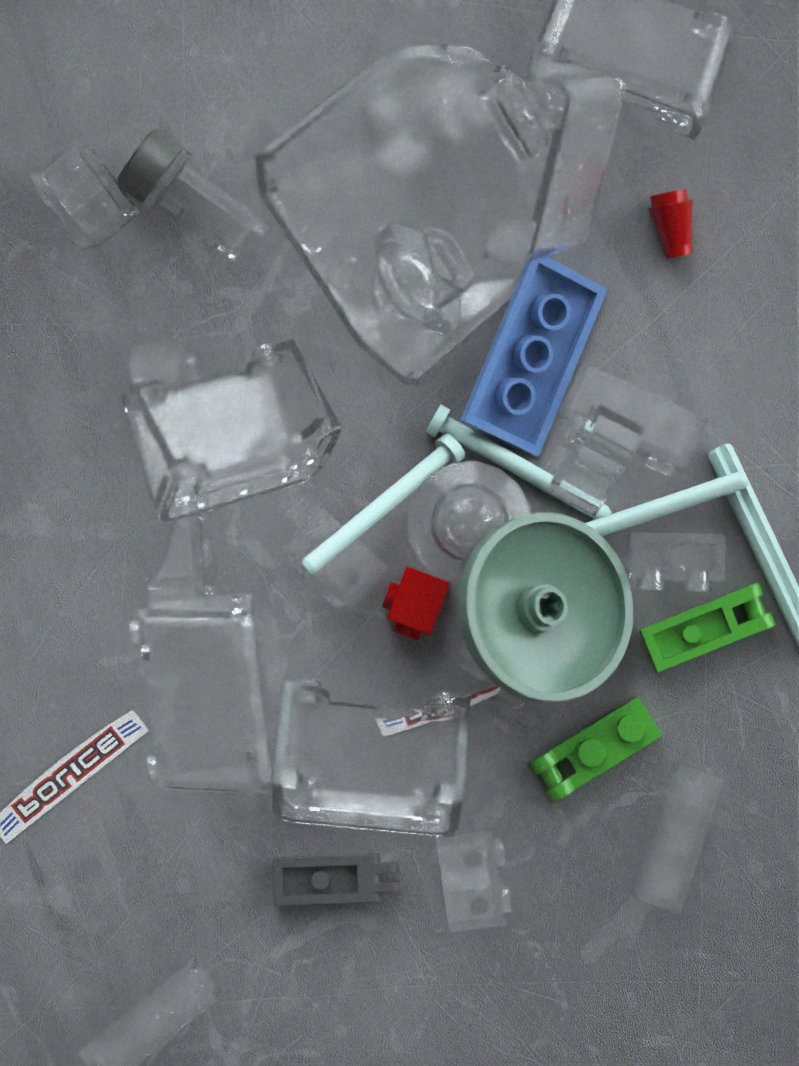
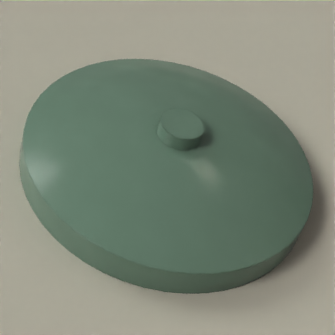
M539 512L520 516L498 525L477 544L468 558L461 577L458 593V613L461 631L468 650L479 668L493 683L521 699L543 703L575 699L595 690L618 667L631 636L633 599L628 577L620 559L609 543L598 532L573 517L558 513Z

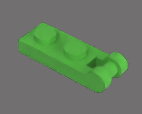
M759 582L639 629L655 672H661L775 626L776 624L771 612L766 613L760 596L764 594ZM743 604L749 620L738 624L732 608Z
M636 696L534 758L528 765L534 775L540 774L548 787L545 790L546 795L551 803H555L662 737V734L639 696ZM567 757L575 772L563 778L555 764Z

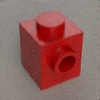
M406 566L400 584L390 582L382 604L383 608L390 610L387 619L395 622L392 631L415 640H419L421 632L431 635L450 582Z

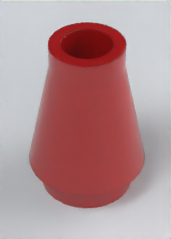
M682 189L650 196L652 207L648 208V211L664 247L666 258L692 254L693 199L688 200L687 190Z

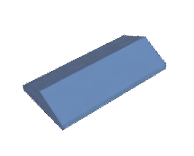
M531 250L460 421L487 437L539 457L608 289L549 257Z

